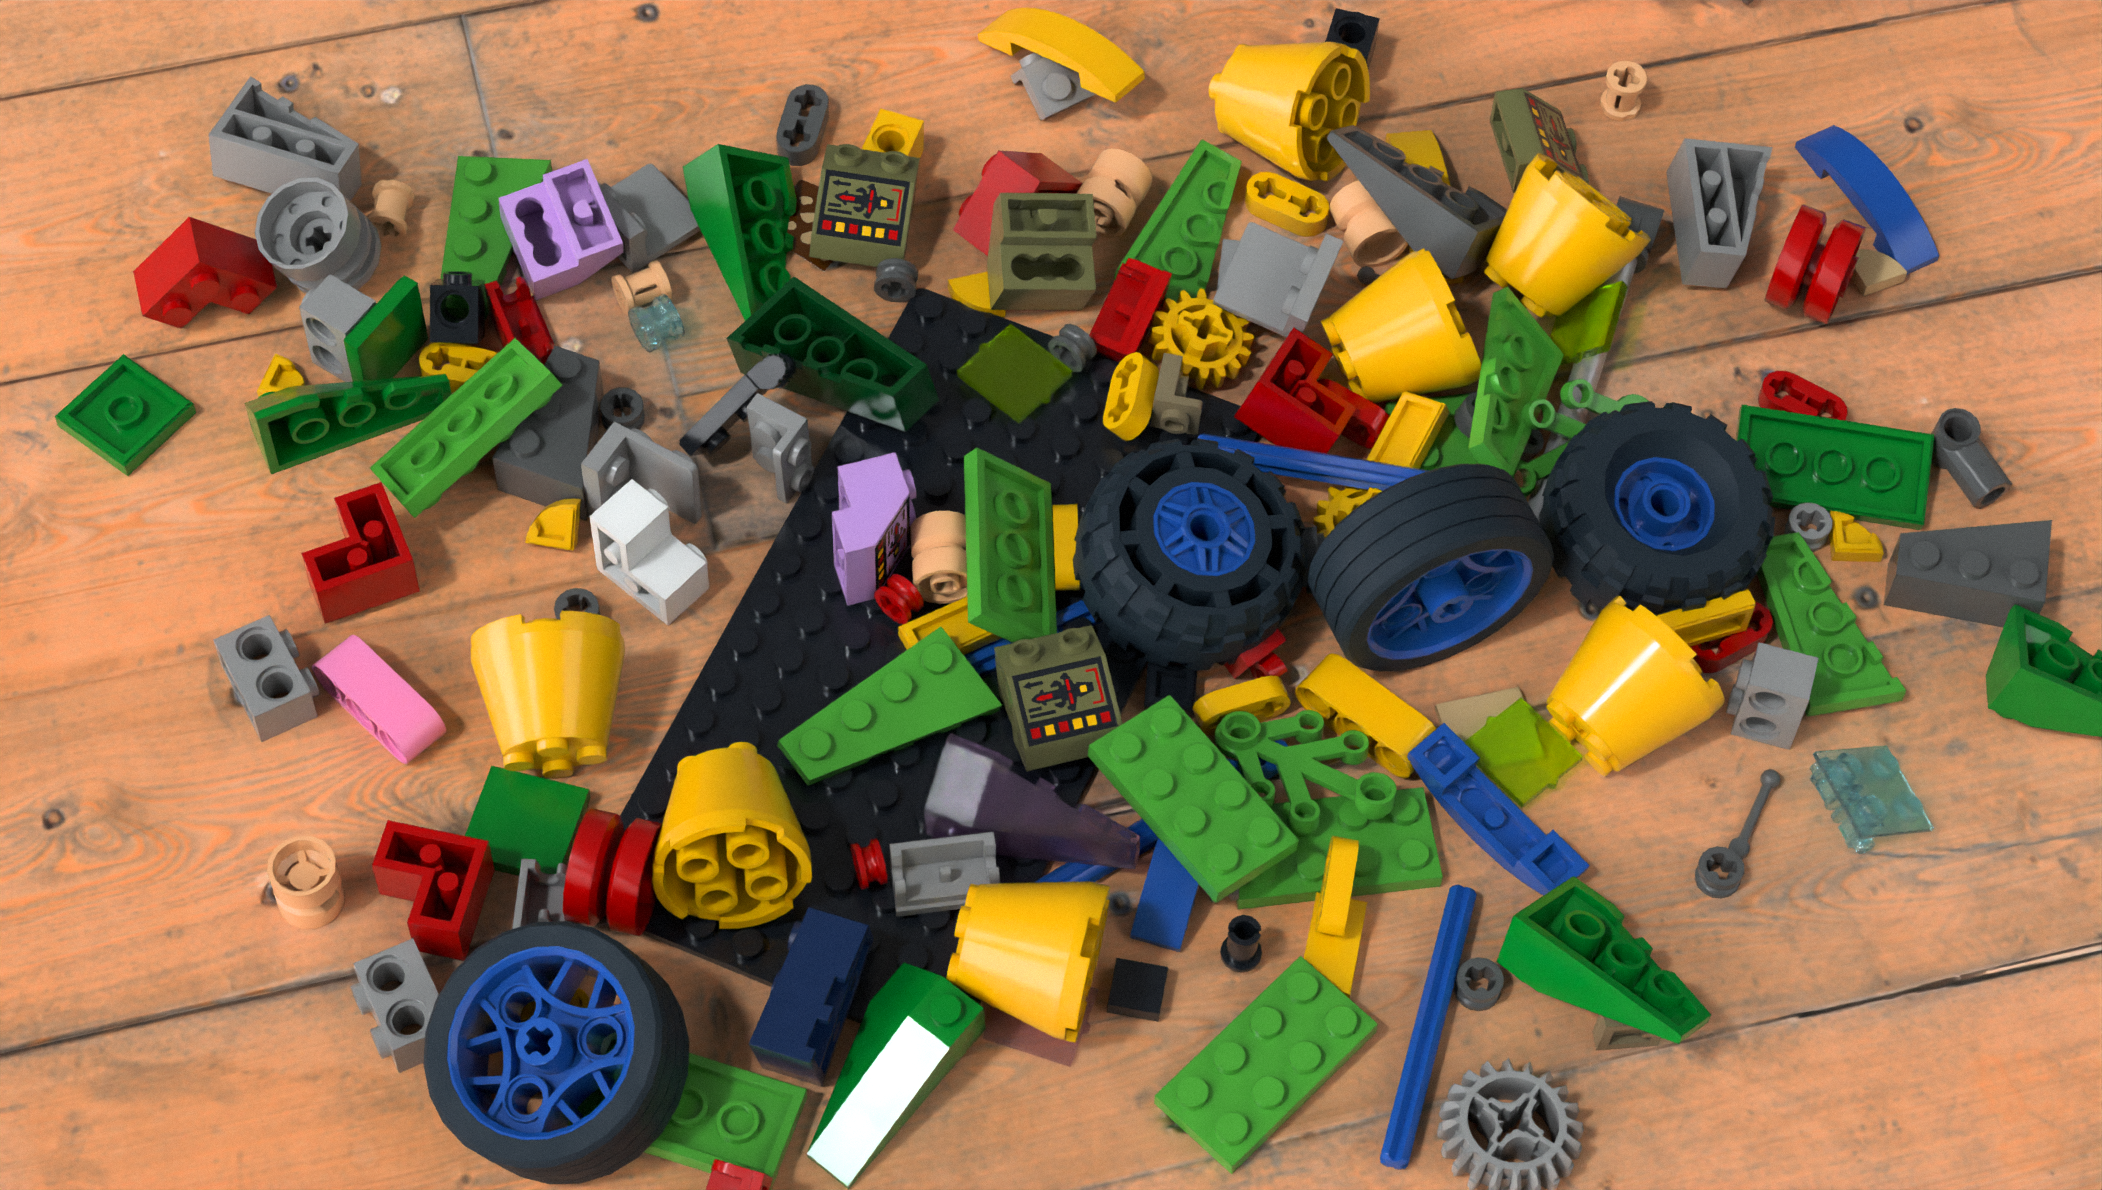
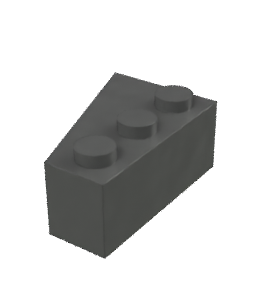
M555 346L544 366L552 372L562 386L553 393L551 400L544 407L533 411L516 427L510 438L500 443L493 456L497 487L499 491L545 507L563 499H581L580 519L587 521L588 516L581 463L597 444L601 417L600 402L604 394L600 361Z
M2052 520L1900 533L1888 563L1884 605L1998 627H2004L2008 613L2014 604L2040 614L2046 599Z

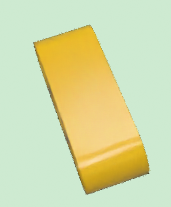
M1328 654L1295 689V695L1303 708L1321 714L1324 724L1341 736V734L1349 730L1364 733L1369 739L1368 757L1400 778H1408L1415 770L1407 758L1408 753L1437 729L1424 715L1338 654Z

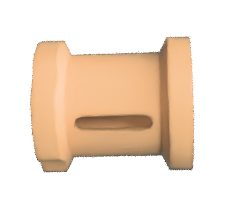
M1619 61L1612 64L1607 71L1605 80L1608 88L1602 93L1600 107L1603 109L1605 116L1610 119L1624 121L1635 118L1639 113L1641 100L1638 96L1645 89L1647 74L1635 62ZM1628 75H1631V83L1626 87ZM1621 96L1619 107L1616 108V99Z
M380 180L373 187L372 196L375 199L372 213L368 214L367 218L377 228L380 241L397 242L406 235L407 223L404 220L407 209L412 207L415 195L411 187L403 182Z
M658 260L650 262L647 269L623 277L621 274L612 276L611 281L614 294L626 316L634 314L635 308L661 299L663 302L672 299V290L668 277Z

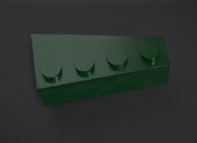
M796 277L791 278L726 338L741 374L746 375L759 361H763V357H767L768 354H790V357H794V361L797 362V374L793 375L794 378L789 379L790 382L783 389L905 432L939 401L927 364Z

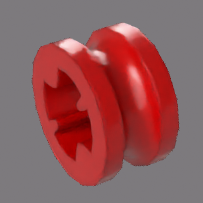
M893 574L887 580L888 587H879L874 592V597L879 607L888 617L899 624H906L912 618L911 611L918 612L924 606V600L918 589L909 580L901 575Z
M877 838L871 839L866 847H861L858 843L851 844L852 860L861 890L869 888V883L872 881H877L880 885L887 884L888 877L885 861Z

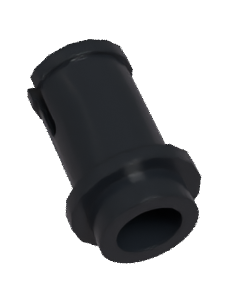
M1237 916L1228 925V937L1222 943L1220 955L1225 966L1232 971L1248 972L1256 968L1261 960L1262 949L1259 943L1261 925L1251 916Z

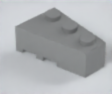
M251 76L209 133L212 171L215 177L271 194L281 185L295 179L318 177L334 184L349 201L352 200L362 185L359 144L317 117L311 120L294 110L293 102L283 96L278 100L264 92L261 83Z
M1684 138L1666 172L1682 284L1727 288L1747 253L1757 213L1755 209L1759 194L1763 188L1765 180L1763 177L1773 147Z

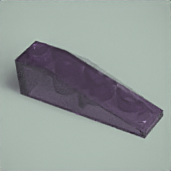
M950 733L924 808L926 834L931 835L933 839L994 832L996 855L1128 869L1136 868L1139 862V835L1086 804H1078L1074 808L1069 806L1053 792L1055 786L1040 778L1034 785L1009 770L1013 763L1010 759L998 752Z

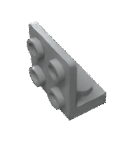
M647 164L612 187L606 183L600 184L598 182L623 241V253L618 258L632 273L700 231L690 209L689 201L653 164Z
M1250 222L1247 224L1214 296L1213 304L1285 337L1289 335L1293 327L1303 333L1335 263L1343 240L1326 233L1318 249L1311 245L1308 247Z
M614 421L581 463L587 516L589 518L590 515L631 479L646 490L651 488L657 491L666 500L669 511L694 524L702 517L697 465L685 453L678 450L670 451L660 446L639 429H628Z

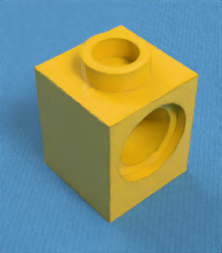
M880 108L862 149L883 153L897 151L910 157L920 158L924 151V121Z

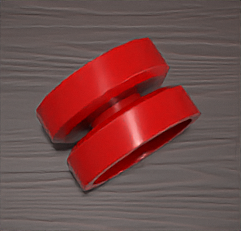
M1803 204L1793 222L1768 286L1765 302L1788 309L1796 303L1803 285L1810 286L1803 305L1804 316L1828 324L1839 298L1844 297L1859 260V257L1856 255L1866 227L1843 219L1834 226L1827 244L1821 243L1827 225L1826 212Z
M590 808L578 828L566 871L563 891L564 919L594 927L606 914L611 930L640 937L646 930L657 900L652 881V857L662 823L636 818L624 832V825L620 815Z

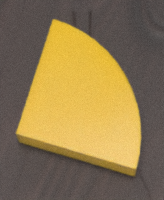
M987 272L948 279V291L952 299L974 310L1005 317L1006 310H991Z
M275 354L261 381L257 394L259 397L267 392H277L292 386H304L305 381L289 359Z
M563 499L545 507L531 524L525 543L574 551L578 543L581 499Z
M1830 511L1829 514L1832 518V529L1829 533L1831 560L1880 562L1884 552L1878 536L1873 532L1871 534L1866 528L1855 522V517L1843 512Z

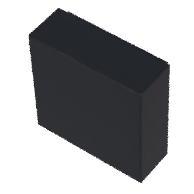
M1148 663L1144 710L1170 695L1186 714L1193 719L1198 670L1188 671V669H1184L1180 665L1168 664L1166 667H1160Z
M1116 958L1107 1013L1159 1022L1168 967Z

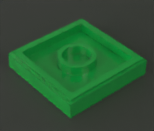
M407 276L401 277L344 338L352 381L393 378L428 340L418 283Z
M123 354L55 416V419L61 429L122 473L129 476L196 414V410L191 401Z
M491 766L465 836L489 841L496 871L519 876L521 859H536L541 866V872L556 874L559 863L567 864L578 828L591 798L590 791L587 788Z

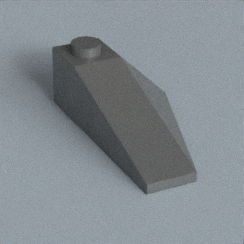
M1354 125L1330 131L1327 140L1413 251H1419L1424 248L1425 251L1431 253L1444 278L1456 279L1473 273L1486 260L1507 212L1506 208L1470 186L1463 193L1442 182L1441 178L1444 172L1432 166L1428 169L1416 164L1409 165L1404 162L1406 156L1402 150Z

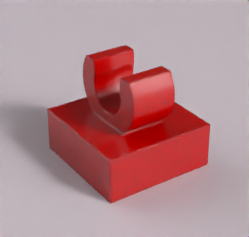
M1277 628L1271 636L1259 645L1239 654L1234 664L1229 665L1227 662L1224 666L1234 679L1250 669L1254 679L1270 675L1280 677L1288 670L1283 661L1273 651L1282 645L1286 638Z

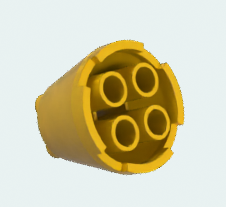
M1313 42L1247 45L1242 43L1236 47L1222 73H1216L1212 77L1209 85V97L1215 100V115L1220 133L1228 135L1298 178L1309 181L1318 179L1329 181L1341 172L1346 163L1327 140V137L1331 130L1350 125L1356 126L1361 102L1366 103L1370 100V78L1367 63L1361 52L1344 44Z
M1537 153L1522 175L1486 257L1489 265L1484 270V273L1499 286L1505 288L1510 285L1524 295L1520 302L1531 312L1543 318L1545 315L1552 317L1554 314L1562 316L1639 256L1651 241V238L1642 230L1639 233L1630 230L1628 227L1632 223V218L1579 176L1575 177L1567 171L1561 173L1556 170L1554 172L1553 170L1558 164L1553 159Z
M1424 248L1403 257L1332 315L1320 321L1331 346H1335L1331 348V351L1342 375L1346 374L1348 380H1351L1348 382L1350 390L1373 403L1399 399L1401 394L1406 391L1421 395L1465 387L1479 380L1481 362L1472 338L1468 332L1466 333L1461 316L1454 304L1455 299L1431 253L1425 251Z
M1616 596L1601 610L1547 698L1548 705L1546 706L1549 713L1553 716L1548 721L1552 730L1566 743L1576 739L1588 750L1585 754L1588 763L1605 777L1612 770L1620 771L1709 720L1725 702L1718 682L1712 678L1705 682L1702 678V670L1693 659L1697 654L1666 623L1641 604L1634 611L1625 607L1626 602L1621 596Z
M561 611L560 619L541 618L525 623V617L519 614L491 622L473 633L470 650L471 664L503 756L504 768L506 770L542 769L544 777L557 779L573 775V767L583 764L594 765L607 761V746L625 656V642L618 622L611 618L588 612Z
M736 742L728 748L713 749L696 756L683 758L677 766V775L652 857L653 889L660 903L680 919L689 914L698 918L719 921V929H739L772 921L793 909V899L812 880L811 853L773 764L765 757L757 754V748L748 742Z
M1091 881L970 884L965 906L962 905L959 911L954 934L955 937H959L956 953H952L946 979L958 989L1054 1038L1076 1043L1087 1008L1086 997L1089 995L1094 971L1098 963L1110 900H1107V898L1109 897L1111 886Z

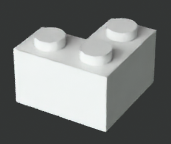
M631 479L590 515L597 570L669 626L709 589L708 562L706 557L693 544L688 543L685 545L672 535L669 521V506L666 500L654 489L649 488L646 490Z

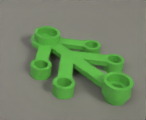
M1584 379L1565 383L1560 392L1561 401L1567 408L1572 410L1585 408L1598 415L1605 411L1608 414L1614 410L1620 412L1625 404L1648 402L1646 398L1636 394L1623 396L1617 401L1594 392L1592 385ZM1575 386L1582 393L1579 403L1575 401L1572 394ZM1545 399L1526 403L1521 413L1522 421L1528 428L1532 430L1545 429L1567 438L1569 441L1586 426L1585 423L1555 412L1553 405ZM1536 406L1543 412L1541 423L1534 418ZM1569 441L1529 462L1519 460L1513 478L1517 471L1521 472L1523 485L1520 489L1525 497L1533 492L1537 480L1551 473L1553 466Z
M1304 710L1294 717L1260 723L1257 717L1251 713L1235 711L1227 714L1215 729L1214 740L1218 750L1227 757L1237 759L1243 778L1257 793L1267 795L1261 798L1270 808L1274 805L1275 786L1270 780L1264 778L1259 758L1276 765L1290 802L1289 825L1298 833H1311L1318 828L1320 823V806L1311 799L1304 778L1353 800L1357 810L1365 818L1371 820L1384 818L1395 806L1396 785L1389 776L1372 772L1361 776L1359 779H1355L1319 762L1339 758L1342 762L1349 765L1361 764L1368 757L1369 739L1360 731L1349 730L1341 734L1340 737L1321 740L1324 731V719L1316 711ZM1310 725V726H1313V727H1315V728H1314V729H1305V728H1303L1302 726ZM1294 736L1302 744L1285 747L1274 741ZM1354 745L1360 749L1352 750L1347 748V746ZM1306 813L1312 817L1301 818L1298 814Z

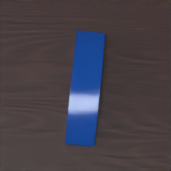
M1835 125L1796 142V150L1820 179L1830 175L1875 231L1876 237L1873 246L1878 252L1896 260L1907 271V275L1938 260L1939 253L1911 198L1888 167L1863 142Z
M1445 723L1440 725L1408 753L1407 758L1423 783L1463 831L1498 864L1536 892L1544 896L1571 877L1579 878L1588 870L1590 865L1554 830L1547 835L1544 834L1476 767L1480 757Z
M1227 759L1236 769L1238 761ZM1159 838L1148 869L1130 938L1180 952L1194 908L1199 884Z

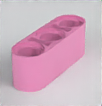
M356 635L349 636L312 665L314 675L323 688L395 758L404 764H408L447 731L444 722L434 708Z

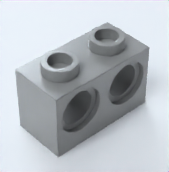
M331 274L318 287H314L306 293L299 309L312 363L344 382H353L344 346V338L376 305V301Z
M270 615L213 640L221 666L261 742L318 717L313 697L320 695L317 684L308 667L301 670L298 669L294 658L299 657V653L292 636L287 629L279 632ZM258 655H268L260 660H252L254 657ZM279 693H289L283 698H272L273 696Z
M1759 642L1752 661L1742 660L1736 684L1733 685L1726 713L1735 715L1731 735L1790 750L1810 699L1819 658Z
M412 938L353 963L359 983L350 986L361 1014L365 1015L372 1012L378 1025L370 1029V1033L381 1059L392 1056L399 1073L424 1062L425 1032L435 1001L439 996ZM388 982H402V985L395 990H380ZM411 1024L423 1026L418 1032L411 1035L399 1033L404 1027Z

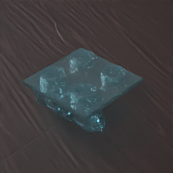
M1887 745L1815 751L1813 753L1816 762L1810 767L1812 772L1810 780L1823 799L1826 809L1835 810L1831 814V818L1834 823H1841L1838 828L1845 839L1847 847L1854 848L1857 854L1868 852L1875 846L1873 837L1930 832L1934 829L1923 809L1921 801L1914 794L1899 767L1897 759L1892 755Z

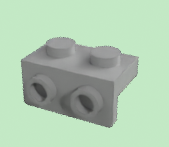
M1032 53L1019 60L1022 68L1010 76L1014 84L1022 81L1041 121L1097 95L1081 87L1079 72L1036 53Z

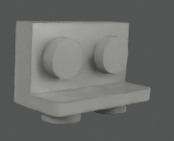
M757 393L747 406L753 458L762 468L775 473L777 497L780 501L787 504L796 491L802 492L805 490L814 474L807 418Z

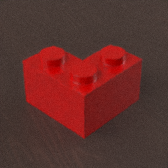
M998 150L997 154L993 155L984 165L981 173L983 178L974 194L970 195L962 203L959 209L960 218L953 231L988 256L993 205L1000 193L1077 194L1083 183L1042 153Z
M188 217L133 271L142 316L181 329L210 302L250 314L277 288L272 264L260 252L256 239L192 217Z
M1293 327L1234 417L1277 446L1327 454L1347 425L1356 407L1317 382L1333 353Z
M382 482L335 497L334 501L345 538L301 553L309 585L324 623L326 624L420 592L412 555Z
M387 820L372 863L379 894L414 901L407 925L411 939H414L419 952L464 961L495 871L489 841Z

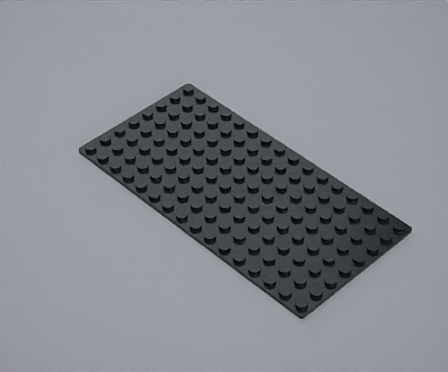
M924 288L917 289L915 296L910 298L888 339L927 364L939 401L906 432L863 416L846 412L815 467L809 485L801 492L620 815L624 825V832L636 818L662 823L677 775V766L683 758L696 756L713 749L728 748L736 742H748L757 748V754L765 757L773 764L809 845L812 864L811 883H807L800 894L793 899V909L786 914L760 925L739 929H719V921L698 918L689 914L680 919L669 912L657 898L652 916L643 935L772 987L774 978L778 970L782 969L789 953L787 947L793 925L797 920L803 921L808 907L869 925L874 940L846 1017L860 1024L870 1001L903 963L941 975L946 979L952 953H956L959 937H955L954 934L960 909L897 917L890 873V844L994 832L996 867H999L1000 883H1034L1043 877L1097 766L1089 757L1026 771L1013 740L1012 724L999 696L996 670L981 678L1002 704L1000 711L985 717L982 715L962 723L960 727L942 734L938 732L915 741L913 745L896 752L892 750L869 759V762L811 785L805 783L777 746L778 741L907 650L898 636V627L903 624H899L888 617L879 607L876 599L847 606L834 567L832 512L839 510L838 466L896 452L901 470L909 469L914 480L916 498L911 500L916 518L934 511H953L965 515L964 456L975 448H979L1051 483L1052 505L1077 504L1079 526L1082 513L1101 479L1106 477L1116 462L1132 451L1135 454L1140 450L1147 451L1152 443L1179 439L1182 445H1190L1192 440H1197L1198 436L1203 433L1256 442L1259 434L1234 417L1241 406L1188 386L1186 397L1203 402L1198 434H1173L1161 428L1150 427V417L1147 426L1136 438L1124 441L1108 430L1103 424V415L1111 378L1119 364L1118 362L1096 354L1091 360H1086V365L1080 372L1069 371L1062 367L1049 351L1048 343L1054 336L992 313L974 310L957 300ZM1052 507V524H1053V507ZM911 537L910 547L892 575H901L913 584L912 561L914 558L911 556ZM1080 588V590L1055 591L1056 612L1081 601L1085 590ZM924 601V606L918 612L911 611L912 618L908 622L951 603L937 604ZM1080 617L1065 624L1063 631L1070 628L1090 626L1092 623L1087 618ZM1103 621L1092 627L1105 652L1120 715L1122 716L1148 662L1143 661L1145 653L1130 645L1124 650L1110 639L1108 635L1110 628ZM877 838L885 861L888 883L880 885L879 882L872 881L869 883V888L861 890L852 860L851 844L858 843L859 846L866 847L871 839ZM964 992L967 996H969L971 999H973L980 1005L982 1000Z

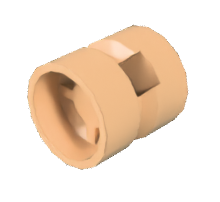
M1111 148L1104 150L1098 156L1088 173V179L1083 182L1077 194H1093L1097 235L1110 238L1122 235L1136 213V207L1142 202L1152 185V174L1141 159L1124 150Z
M1359 180L1343 187L1334 195L1330 202V211L1338 229L1345 232L1344 242L1356 265L1361 267L1380 266L1392 261L1404 252L1408 243Z
M934 511L916 518L910 525L911 556L914 558L912 561L913 585L918 589L923 600L931 603L947 604L967 597L965 515L953 511Z
M296 836L283 841L273 850L268 859L267 873L282 917L290 925L301 929H317L328 925L338 917L345 904V890L332 848L316 837Z

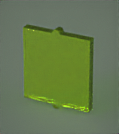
M1623 281L1596 288L1562 316H1556L1550 338L1564 354L1560 365L1570 362L1578 364L1584 358L1610 351L1628 288Z
M1010 323L988 344L981 343L979 345V352L957 370V376L1017 423H1020L1041 403L1047 404L1050 402L1051 394L1072 376V370Z
M1519 698L1498 716L1487 717L1485 726L1464 741L1480 757L1477 765L1521 808L1525 807L1547 788L1555 789L1558 779L1579 764L1583 758L1569 742L1522 698Z

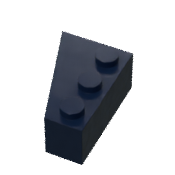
M808 907L803 921L797 920L788 940L787 949L789 953L782 969L778 970L774 978L770 996L749 1041V1046L763 1069L817 1086H823L874 940L869 925Z

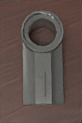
M1948 409L1941 414L1931 434H1934L1931 462L1941 469H1947L1973 507L1978 506L1981 509L1994 503L1999 497L2007 493L2012 483L1980 440L1981 426L1978 419L1971 412L1964 409Z

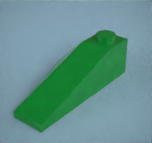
M717 144L683 166L690 209L746 321L791 278L786 270L787 252L793 249L794 236L787 233L790 216L796 213L797 199L788 157Z
M439 374L292 386L277 392H267L255 400L246 402L245 407L252 432L270 473L274 474L424 420L452 393L447 375Z
M2014 604L2008 613L1985 676L1988 708L2004 718L2015 719L2031 727L2102 737V651L2098 649L2094 655H2091L2069 640L2073 632L2060 623Z
M1571 877L1513 915L1496 962L1537 992L1680 1044L1709 1022L1711 1014L1674 972L1661 970L1650 957L1653 948L1643 937L1634 939L1622 925L1625 916L1619 909L1576 877Z
M903 963L868 1005L808 1149L807 1157L849 1190L986 1029L984 1008L943 976Z

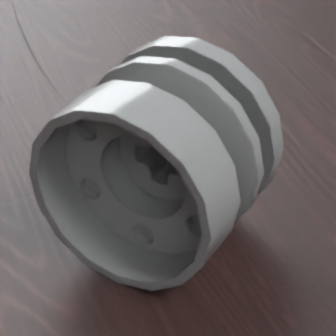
M318 177L298 178L281 185L266 199L258 213L255 236L260 252L304 294L310 289L318 287L329 274L359 290L370 280L379 264L381 242L377 228L334 184Z

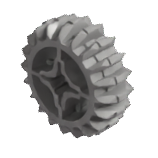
M1508 1058L1506 1061H1503L1500 1071L1497 1072L1487 1061L1481 1066L1480 1076L1468 1070L1463 1074L1462 1085L1454 1083L1450 1087L1447 1095L1449 1101L1442 1103L1439 1116L1443 1121L1438 1125L1437 1136L1438 1139L1446 1141L1441 1149L1443 1158L1456 1159L1451 1168L1453 1177L1465 1173L1470 1174L1467 1183L1469 1190L1478 1188L1481 1183L1488 1186V1190H1541V1186L1547 1190H1555L1560 1182L1559 1176L1566 1178L1572 1173L1574 1167L1572 1160L1579 1158L1582 1149L1581 1143L1577 1140L1582 1137L1584 1131L1583 1123L1575 1120L1579 1113L1578 1103L1565 1102L1569 1093L1567 1085L1553 1089L1550 1087L1553 1078L1551 1071L1542 1074L1540 1078L1532 1075L1533 1066L1531 1062L1525 1064L1521 1072L1514 1071L1513 1064ZM1498 1100H1513V1102L1505 1103ZM1534 1111L1547 1124L1552 1142L1543 1137L1544 1131L1534 1123L1532 1119ZM1468 1119L1478 1125L1477 1131L1487 1139L1488 1146L1485 1151L1473 1138ZM1521 1119L1519 1128L1514 1129L1510 1134L1507 1133L1503 1140L1499 1142L1502 1132L1505 1133L1510 1127L1513 1128L1518 1120ZM1511 1158H1512V1159H1519V1160L1524 1161V1162L1516 1163V1162H1507V1161H1505V1160H1508V1159H1511Z

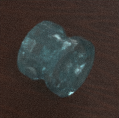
M666 294L655 297L652 304L645 308L636 306L628 311L629 321L634 334L642 347L649 353L659 349L661 342L667 339L676 341L685 335L680 315Z

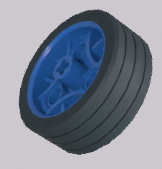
M1457 464L1436 468L1410 477L1383 490L1358 506L1339 522L1321 543L1310 564L1308 583L1346 659L1357 667L1374 671H1403L1449 658L1478 644L1504 627L1538 595L1550 574L1554 554L1551 542L1543 531L1516 480L1508 472L1486 464Z
M567 921L533 922L502 932L475 949L453 971L435 1001L425 1032L423 1065L429 1096L442 1122L464 1146L520 1177L546 1184H578L614 1173L638 1158L662 1134L677 1109L688 1076L690 1041L683 1010L669 984L645 960L622 943L593 927ZM585 975L596 977L588 1008L570 1005L569 1003ZM618 994L622 1003L613 1006L616 995ZM535 1001L536 1009L534 1015L529 1020L521 1023L520 1015L523 1008L530 1002ZM616 1033L617 1043L614 1049L607 1054L601 1055L600 1049L603 1040L608 1035ZM503 1051L502 1076H488L489 1055ZM600 1088L605 1099L592 1113L584 1117L577 1109L578 1106L590 1094ZM542 1092L541 1106L537 1111L528 1115V1101L536 1093ZM497 1093L493 1101L491 1094ZM570 1120L573 1124L567 1126L568 1121Z

